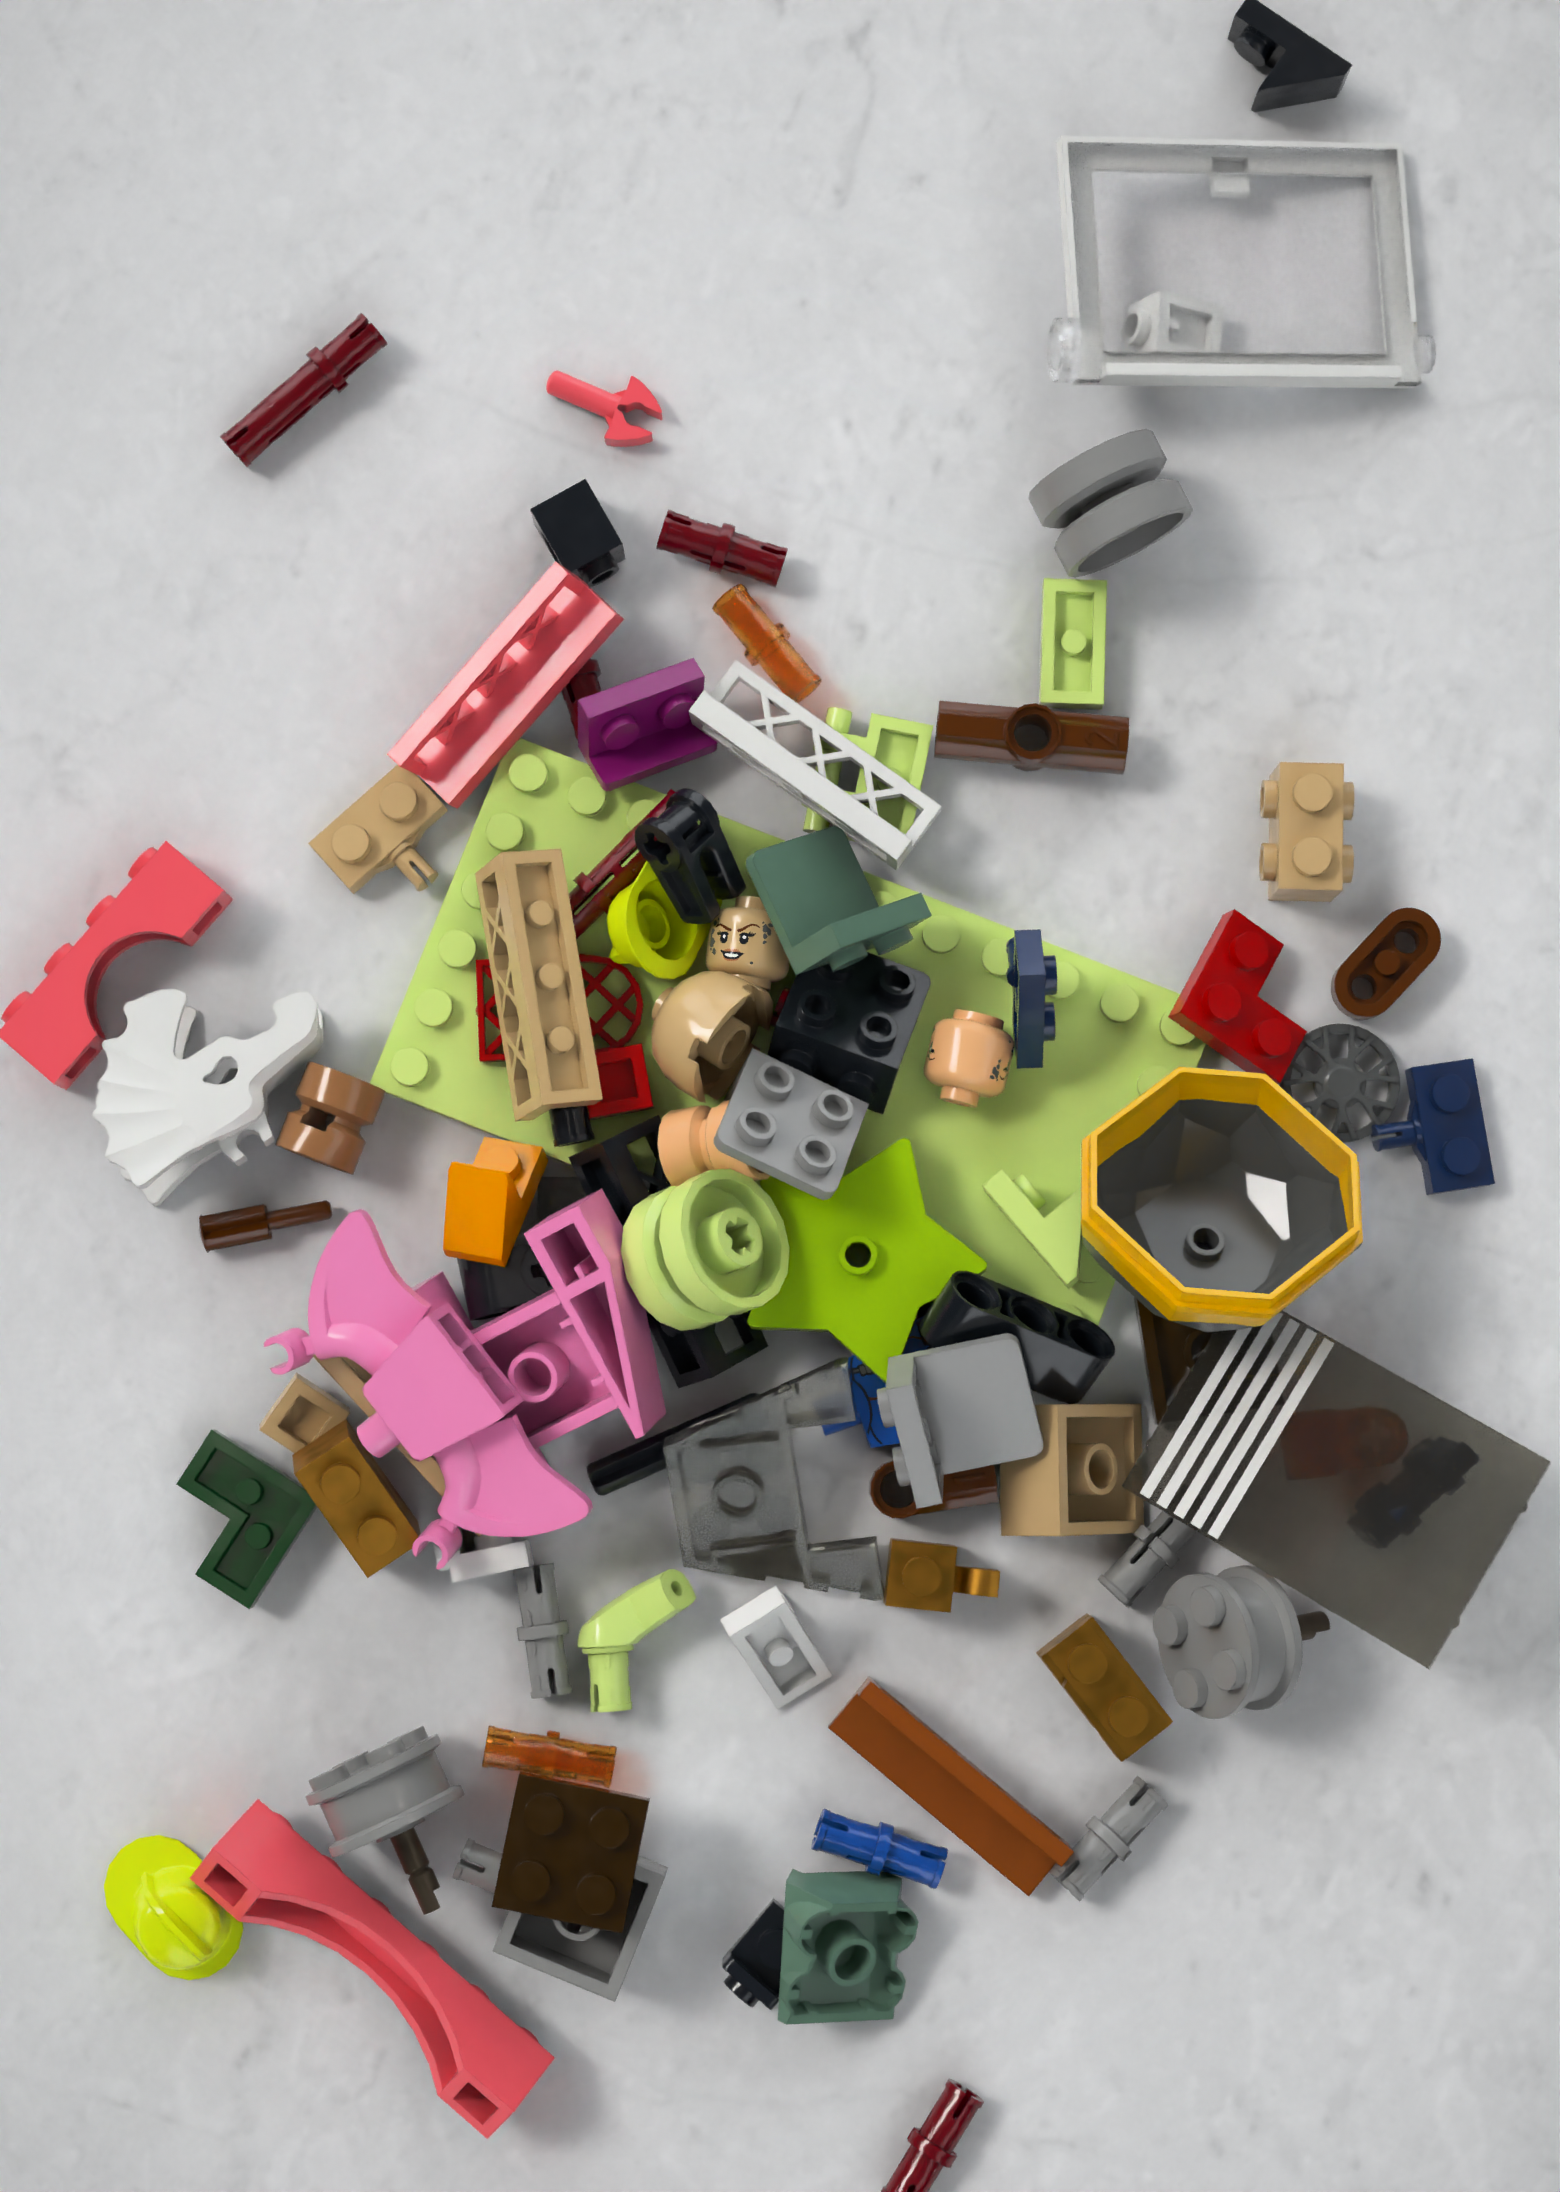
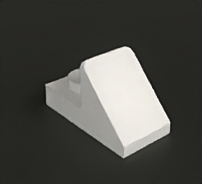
M776 1585L720 1619L728 1636L777 1710L832 1676L787 1599L778 1590Z

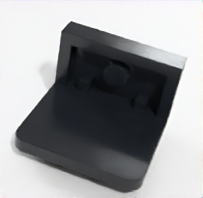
M867 952L868 956L838 971L833 972L830 964L796 975L776 1023L767 1055L868 1103L867 1109L883 1114L904 1053L931 984L929 976L924 972Z

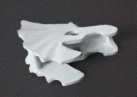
M160 989L125 1003L123 1010L127 1017V1028L118 1038L102 1042V1047L108 1059L106 1072L97 1083L99 1090L96 1095L97 1108L93 1111L92 1117L105 1127L106 1134L109 1136L105 1157L110 1163L121 1167L120 1174L126 1181L132 1182L139 1189H142L147 1200L154 1207L161 1205L173 1190L198 1166L222 1151L237 1166L247 1161L248 1159L240 1151L239 1146L240 1141L249 1135L254 1134L261 1137L266 1147L275 1141L268 1121V1095L317 1054L323 1043L324 1018L318 1009L314 996L308 991L298 990L275 1001L272 1009L276 1020L269 1030L246 1040H240L231 1036L220 1037L187 1059H184L186 1046L197 1017V1011L190 1006H186L187 994L178 989ZM231 1071H237L234 1079L223 1083Z

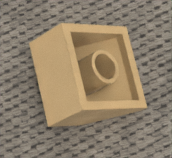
M1141 1404L1035 1405L1043 1435V1449L1041 1453L1034 1457L1000 1463L999 1504L1001 1510V1536L1134 1533L1141 1524L1144 1525L1143 1495L1140 1494L1143 1488Z

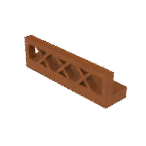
M870 1676L828 1725V1728L1028 1897L1056 1863L1062 1867L1074 1853L1073 1849L1063 1838Z

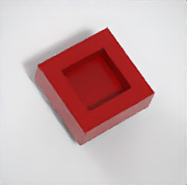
M642 1043L595 1052L603 1100L594 1105H588L591 1120L654 1109Z

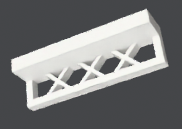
M738 660L734 661L711 694L703 691L689 710L691 723L829 823L841 828L847 836L896 871L942 810V806ZM739 681L761 696L764 719L746 721L723 705V702ZM769 702L787 715L771 717ZM801 724L812 732L816 755L796 757L775 742L773 728ZM766 729L767 735H765L760 730ZM820 739L838 752L823 754ZM851 760L864 770L867 792L849 795L826 778L824 764ZM811 766H817L818 772L814 770ZM872 776L890 789L874 791ZM903 797L922 812L908 832L904 834L878 815L876 801ZM869 802V808H867L862 803Z

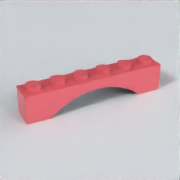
M259 1799L218 1841L190 1877L196 1885L239 1922L270 1925L304 1935L338 1952L364 1971L393 2000L413 2029L429 2063L437 2095L487 2139L517 2109L555 2058L539 2044L537 2038L530 2031L512 2021L489 2000L482 1989L466 1981L440 1958L435 1948L427 1942L419 1940L391 1915L389 1909L382 1902L364 1892L342 1872L334 1860L317 1851L293 1830L286 1818L270 1810Z

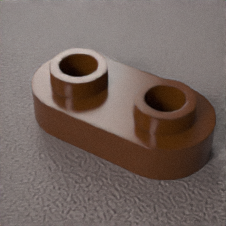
M1401 908L1385 917L1335 971L1331 981V995L1337 1008L1348 1017L1358 1020L1372 1019L1385 1012L1437 956L1441 945V934L1434 919L1426 912L1416 908ZM1406 932L1414 938L1415 949L1412 953H1402L1396 948L1394 939L1397 933ZM1355 978H1365L1371 983L1373 987L1371 998L1364 1000L1354 995L1352 982Z

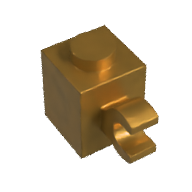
M890 1538L883 1602L885 1606L951 1613L953 1592L998 1598L1000 1571L956 1565L957 1547L955 1545Z

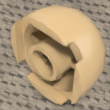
M703 971L681 981L675 988H667L656 1000L652 1009V1019L654 1020L652 1027V1054L665 1077L678 1089L699 1102L706 1103L705 1094L718 1100L727 1094L751 1049L761 1050L751 1044L756 1035L758 1026L769 1031L774 1002L769 992L732 974L722 971Z

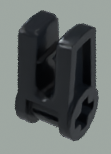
M687 788L677 790L667 801L666 810L660 816L645 819L635 830L634 840L638 850L644 859L649 862L674 908L684 922L691 924L712 922L720 913V906L716 899H733L746 889V884L720 827L716 810L702 794L695 790Z

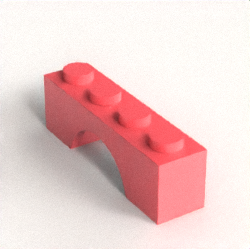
M167 841L158 850L151 847L138 857L128 872V876L132 880L116 898L108 895L95 906L87 917L86 924L90 928L74 946L66 943L60 947L44 967L47 977L32 994L28 991L19 994L2 1014L1 1020L5 1024L0 1029V1038L48 1080L65 1090L72 1085L103 1049L102 1042L107 1040L98 1019L97 994L102 977L111 963L129 948L148 941L166 940L192 947L233 901L219 885Z

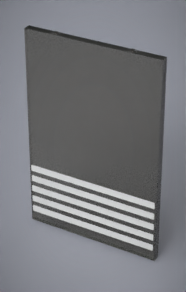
M1282 1310L1262 1326L1212 1332V1337L1153 1435L1146 1441L1144 1450L1122 1487L1430 1670L1453 1629L1459 1626L1460 1617L1520 1515L1526 1512L1528 1502L1551 1462Z

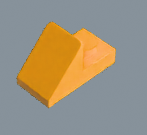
M484 1137L472 1165L451 1162L448 1170L443 1251L446 1256L501 1267L506 1266L548 1163L543 1147Z

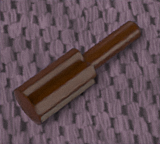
M327 1200L269 1212L267 1206L261 1204L205 1216L200 1215L199 1231L203 1246L208 1253L211 1250L272 1239V1230L328 1220L333 1214L331 1204Z

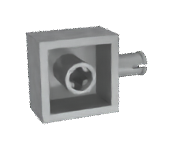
M468 1838L460 1856L463 1859L457 1863L452 1878L460 1879L494 1893L502 1853L477 1844L474 1840ZM638 1856L623 1933L509 1910L493 1952L615 2002L665 1879L668 1867ZM465 1860H468V1861H470V1862H473V1863H475V1864H478V1865H480V1866H483L484 1868L479 1867V1866H477V1865H474V1864H472V1863H469V1862H467V1861H465Z

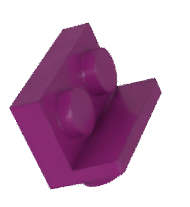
M694 658L578 700V747L604 791H612L711 754L717 750V742L691 723L689 710L704 691L705 676Z

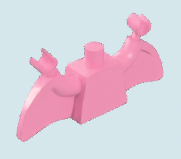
M359 1209L349 1213L344 1218L326 1245L317 1264L308 1303L310 1336L300 1328H291L264 1342V1347L278 1343L288 1353V1361L270 1368L271 1371L275 1374L283 1375L309 1363L313 1355H316L320 1360L347 1357L372 1375L363 1386L362 1391L366 1399L376 1410V1413L356 1429L362 1445L377 1458H382L400 1443L410 1456L418 1462L434 1455L444 1477L445 1491L437 1509L441 1518L432 1521L414 1541L412 1547L413 1555L417 1557L429 1541L439 1546L442 1552V1559L438 1562L436 1569L443 1568L462 1546L463 1538L458 1527L488 1536L524 1537L548 1533L585 1518L593 1508L589 1497L551 1468L532 1447L517 1414L502 1418L524 1401L448 1302L428 1314L432 1305L403 1281L387 1255L372 1218L367 1211Z

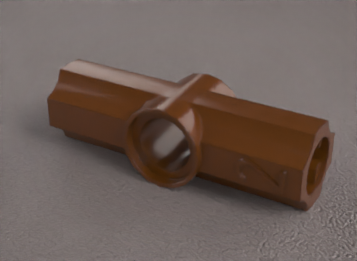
M939 701L934 758L1010 764L1016 769L1023 771L1054 768L1123 775L1128 752L1129 718L1052 711L1047 706L1037 703L1025 704L1017 708ZM1027 724L1039 726L1048 737V745L1039 751L1025 750L1018 745L1014 732L1017 728Z

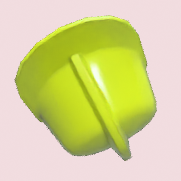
M646 861L634 883L620 891L609 906L607 927L613 945L609 958L618 964L629 963L632 966L644 968L657 978L673 980L686 974L695 961L697 953L709 933L710 923L691 924L684 922L674 908L649 862ZM716 899L719 906L721 907L722 900Z
M161 1835L138 1838L120 1849L108 1867L104 1891L106 1906L119 1928L152 1965L168 1976L185 1980L211 1976L227 1966L239 1949L243 1933V1922L236 1920L190 1879L202 1863V1860L194 1851L177 1839Z

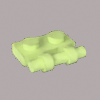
M837 707L828 708L825 719L827 725L918 790H921L934 725L871 713L867 737L848 734L852 718L851 711ZM820 739L823 754L838 752ZM842 762L824 764L826 778L838 786ZM861 767L856 791H845L849 795L867 792L864 770ZM872 776L874 791L890 789ZM903 797L876 801L878 815L906 834L914 823L917 807ZM869 802L862 803L867 808H869ZM802 803L807 808L803 831L813 833L829 828L830 823ZM847 836L849 841H854L852 838Z

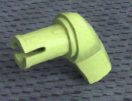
M668 1569L636 1585L602 1607L581 1627L577 1647L582 1648L583 1654H588L591 1686L590 1712H615L632 1709L628 1651L634 1650L633 1644L640 1642L647 1634L694 1602L696 1599L695 1593L682 1572L676 1569Z

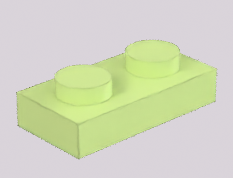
M1044 578L1042 583L1040 705L1047 706L1048 708L1102 710L1104 706L1107 580Z

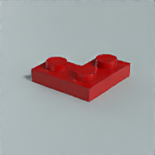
M1234 909L1222 915L1168 1017L1245 1072L1266 1074L1275 1083L1279 1084L1307 1031L1258 997L1284 944Z

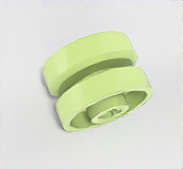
M732 1169L708 1170L689 1178L679 1186H670L651 1194L636 1204L623 1226L621 1256L626 1279L639 1303L660 1323L684 1331L702 1329L721 1322L730 1315L742 1314L761 1307L776 1296L788 1274L790 1247L784 1221L771 1197L752 1178Z

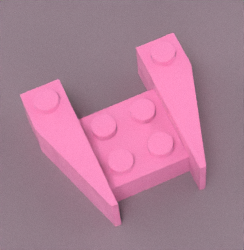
M602 1188L551 1214L524 1233L526 1240L553 1289L474 1329L443 1271L411 1287L432 1305L428 1314L448 1302L517 1390L524 1401L502 1418L517 1414L532 1447L547 1464L548 1462L540 1450V1446L617 1408L620 1409L635 1439L644 1436L666 1414L646 1309L639 1303L626 1279L621 1256L623 1226Z

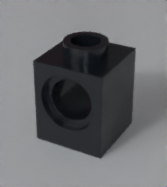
M586 479L530 509L534 525L553 559L581 578L589 587L596 586L617 573L619 570L617 563L625 559L623 543Z

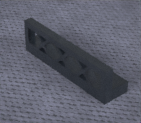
M659 1115L568 1157L586 1196L602 1188L622 1226H624L631 1210L636 1204L649 1195L671 1186L664 1174L659 1159L658 1131L661 1123ZM641 1137H646L656 1158L653 1176L637 1169L626 1146L627 1144ZM646 1310L649 1328L678 1389L713 1378L769 1346L762 1331L752 1329L749 1326L747 1320L751 1310L742 1314L728 1316L733 1320L743 1344L725 1353L715 1333L716 1323L702 1329L680 1331L660 1323Z

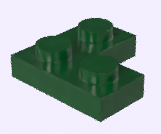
M211 1430L176 1484L230 1519L195 1575L246 1608L251 1609L255 1606L317 1509V1506L300 1483L217 1430Z

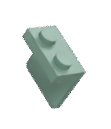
M836 826L757 850L746 859V868L795 975L830 964L833 972L864 959L868 956L866 950L874 947L878 955L893 951L913 940L909 929L932 916L922 893L879 907L846 834L841 828Z

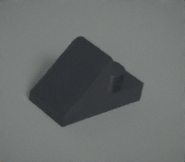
M1245 0L1234 16L1227 39L1234 43L1236 51L1246 61L1260 67L1266 65L1272 69L1257 91L1251 108L1253 112L1337 97L1345 84L1352 67L1351 63L1257 0Z

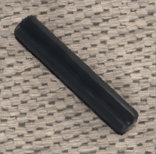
M758 1393L748 1394L590 1463L587 1466L588 1477L595 1492L598 1495H606L758 1429L769 1422V1414Z

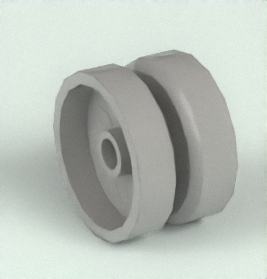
M1142 429L1107 440L1061 465L1043 478L1030 491L1028 499L1042 526L1056 529L1065 528L1058 537L1054 549L1068 576L1076 578L1089 575L1131 557L1168 535L1190 517L1193 508L1179 481L1173 479L1155 480L1164 468L1167 458L1153 431Z

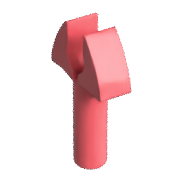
M558 370L554 371L548 378L546 385L548 394L605 418L609 427L604 436L606 445L631 447L653 441L652 432L630 425L626 422L621 412L628 413L638 409L662 420V410L657 400L639 379L631 376L627 390L612 394Z

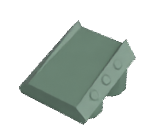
M792 1869L786 1880L778 2021L789 2025L888 2020L894 2018L895 2006L903 1997L906 1983L903 1973L897 1968L898 1953L911 1945L915 1940L918 1928V1919L915 1913L901 1899V1877L881 1871L880 1875L876 1876L865 1871L802 1873Z

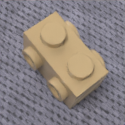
M1279 762L1269 776V780H1262L1260 815L1261 818H1269V843H1262L1260 847L1259 876L1260 881H1268V900L1331 902L1343 891V883H1351L1354 869V852L1352 845H1343V820H1352L1354 785L1353 782H1344V763Z

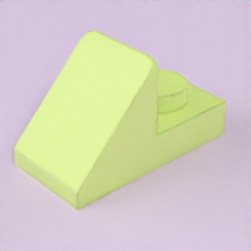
M1001 1169L982 1185L985 1193L1063 1284L1070 1289L1079 1280L1082 1247L1081 1187L1044 1218L1038 1210L1047 1202L1028 1179L1021 1173L1012 1181Z

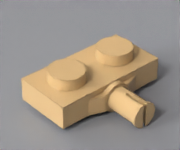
M397 764L308 844L353 894L377 873L391 869L395 865L416 887V890L420 892L426 889L428 885L413 867L416 866L431 883L437 878L438 872L425 861L415 848L424 832L448 810L416 774Z

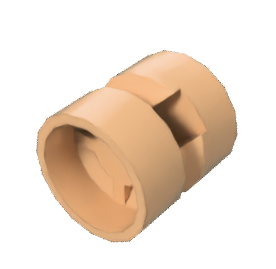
M729 1100L723 1101L717 1107L711 1108L699 1105L671 1110L663 1116L658 1131V1151L664 1174L671 1186H679L689 1178L708 1170L732 1169L752 1178L754 1181L766 1180L770 1177V1175L720 1152L715 1147L714 1137Z

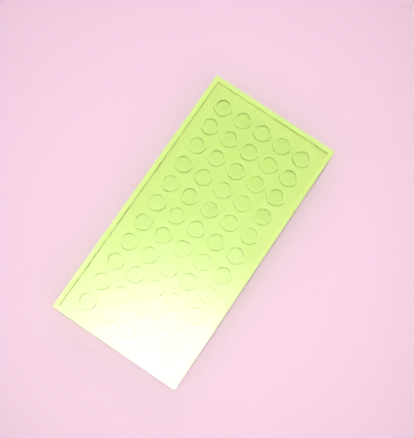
M520 738L500 760L370 1084L383 1089L389 1095L501 1139L541 1146L547 1157L570 1166L572 1164L568 1157L654 1116L659 1115L662 1121L663 1116L671 1110L699 1105L711 1108L719 1106L724 1101L725 1096L716 1100L705 1094V1103L697 1101L678 1089L665 1077L652 1054L653 1006L658 997L667 988H675L681 981L703 971H709L706 966L709 933L687 973L673 980L657 978L644 968L635 967L629 963L621 964L630 971L638 982L644 1003L641 1025L631 1041L623 1047L642 1043L654 1109L596 1120L590 1119L595 1140L554 1147L549 1111L534 1120L515 1122L506 1062L479 1061L478 1016L476 1015V960L489 959L475 873L501 852L561 849L568 893H570L577 886L573 880L581 872L587 876L666 794L635 782L612 791H604L588 764ZM718 815L722 832L746 884V889L739 896L760 897L746 868V859L757 850L785 842V840ZM637 849L622 864L621 867H624L639 852V850ZM863 871L879 907L919 893ZM614 875L610 876L574 915H577L614 878ZM922 894L932 916L909 929L913 940L882 955H878L875 947L866 950L871 954L924 972L929 976L931 984L904 1053L883 1114L867 1109L842 1177L904 1137L909 1139L926 1215L985 1260L987 1269L981 1276L1099 1325L1115 1279L1096 1262L1083 1245V1239L1079 1280L1068 1289L985 1193L982 1185L1001 1169L1012 1181L1022 1173L1047 1202L1038 1210L1045 1218L1081 1187L1082 1140L1178 1067L1197 1068L1206 1044L1168 1017L1180 996L1179 993L1042 941L1043 955H1055L1057 967V994L1045 995V1002L1054 1003L1055 1041H1044L1043 1068L1017 1069L1014 1048L1005 1089L1000 1095L991 1098L979 1097L977 1108L956 1105L939 1099L942 1087L932 1084L924 1075V1064L933 1028L938 1021L953 1018L954 1010L956 1009L990 1015L1004 1021L1003 1031L1007 1032L1014 1041L1012 1027L1013 987L1008 983L1006 975L1009 968L1006 944L1014 937V929ZM736 898L722 900L720 909L735 907ZM605 912L576 940L579 954L609 958L613 945L608 934L607 914ZM580 963L594 978L607 966L596 963ZM790 963L787 976L781 981L771 983L769 994L774 1002L773 1014L777 1012L774 1010L785 987L791 989L796 975ZM615 969L601 983L617 999L631 986L626 977ZM484 973V1000L486 1004L494 995L493 981ZM583 979L585 989L589 983ZM596 990L586 999L589 1016L596 1023L612 1006ZM635 993L624 1004L634 1015L637 1007ZM495 1005L490 1011L498 1018L497 1006ZM618 1011L603 1029L618 1041L626 1035L632 1023ZM485 1017L487 1049L501 1034V1031ZM758 1026L751 1044L760 1048V1052L767 1055L775 1027L770 1026L768 1031ZM598 1034L593 1038L595 1050L610 1046ZM503 1043L493 1054H504ZM641 1137L627 1144L626 1146L637 1169L653 1176L656 1158L646 1137ZM755 1181L761 1187L760 1181ZM856 1243L847 1249L845 1258L848 1264L860 1268L868 1264L871 1252L866 1245Z

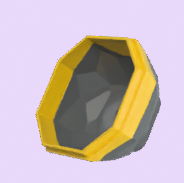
M1178 1067L1082 1140L1081 1229L1083 1245L1106 1272L1148 1310L1159 1317L1204 1332L1238 1330L1262 1326L1362 1245L1360 1169L1357 1154L1266 1074ZM1195 1243H1203L1210 1246L1213 1249L1204 1250L1199 1248Z

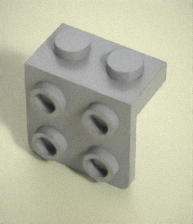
M752 1048L724 1098V1101L729 1100V1103L714 1137L715 1147L720 1152L818 1199H830L839 1186L869 1104Z
M1004 1333L888 1357L886 1387L877 1389L878 1405L884 1427H896L900 1447L893 1448L892 1453L897 1480L900 1487L911 1485L917 1508L943 1503V1479L945 1474L1025 1459L1041 1453L1043 1449V1435L1020 1342L1013 1334Z

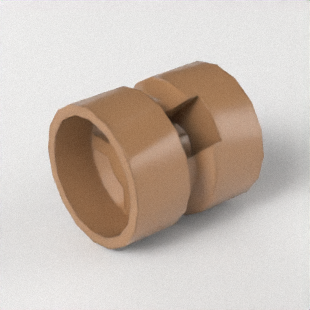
M308 1061L295 1093L302 1103L299 1110L287 1113L275 1145L307 1159L353 1175L366 1144L360 1134L361 1127L373 1125L386 1091L343 1072ZM327 1116L334 1117V1121L326 1129Z

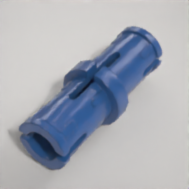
M823 1809L814 1832V1835L817 1837L813 1838L811 1844L812 1850L822 1851L865 1865V1872L879 1876L880 1872L884 1871L928 1885V1887L936 1889L940 1882L946 1864L942 1860H945L948 1854V1849L945 1847H938L895 1833L893 1825L880 1822L879 1826L876 1827L832 1813L827 1809Z

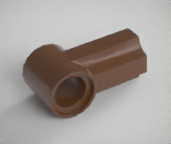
M893 1460L879 1466L869 1481V1495L872 1503L881 1513L891 1518L904 1519L913 1515L999 1503L994 1465L945 1474L943 1479V1503L922 1508L916 1507L914 1499L907 1506L901 1508L891 1507L883 1501L880 1494V1484L889 1472L895 1471Z

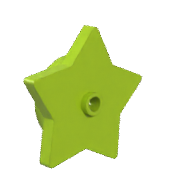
M904 1137L842 1177L837 1190L827 1200L818 1199L772 1176L766 1180H760L761 1188L771 1197L784 1221L790 1247L788 1274L779 1293L763 1306L751 1310L747 1322L752 1329L829 1332L880 1380L886 1383L888 1357L904 1353L919 1310L934 1302L952 1274L957 1271H969L982 1275L986 1272L987 1263L926 1215L910 1140ZM856 1243L866 1245L871 1252L868 1264L860 1268L851 1266L845 1258L847 1249Z

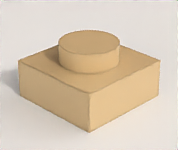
M296 1372L259 1424V1430L293 1453H296L344 1421L350 1414V1408Z

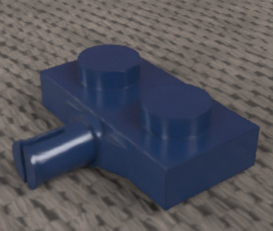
M1041 929L1014 930V937L1006 944L1009 962L1006 975L1008 983L1013 987L1012 1027L1017 1069L1043 1068L1044 1041H1055L1054 1003L1045 1002V995L1057 994L1055 955H1043Z
M1473 1058L1411 1067L1405 1070L1410 1098L1407 1121L1372 1125L1371 1137L1396 1134V1137L1372 1141L1375 1151L1380 1152L1386 1149L1412 1146V1150L1421 1163L1426 1195L1495 1184Z

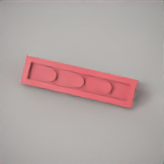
M555 561L387 755L400 767L419 775L446 803L458 809L621 624L624 618L581 578Z

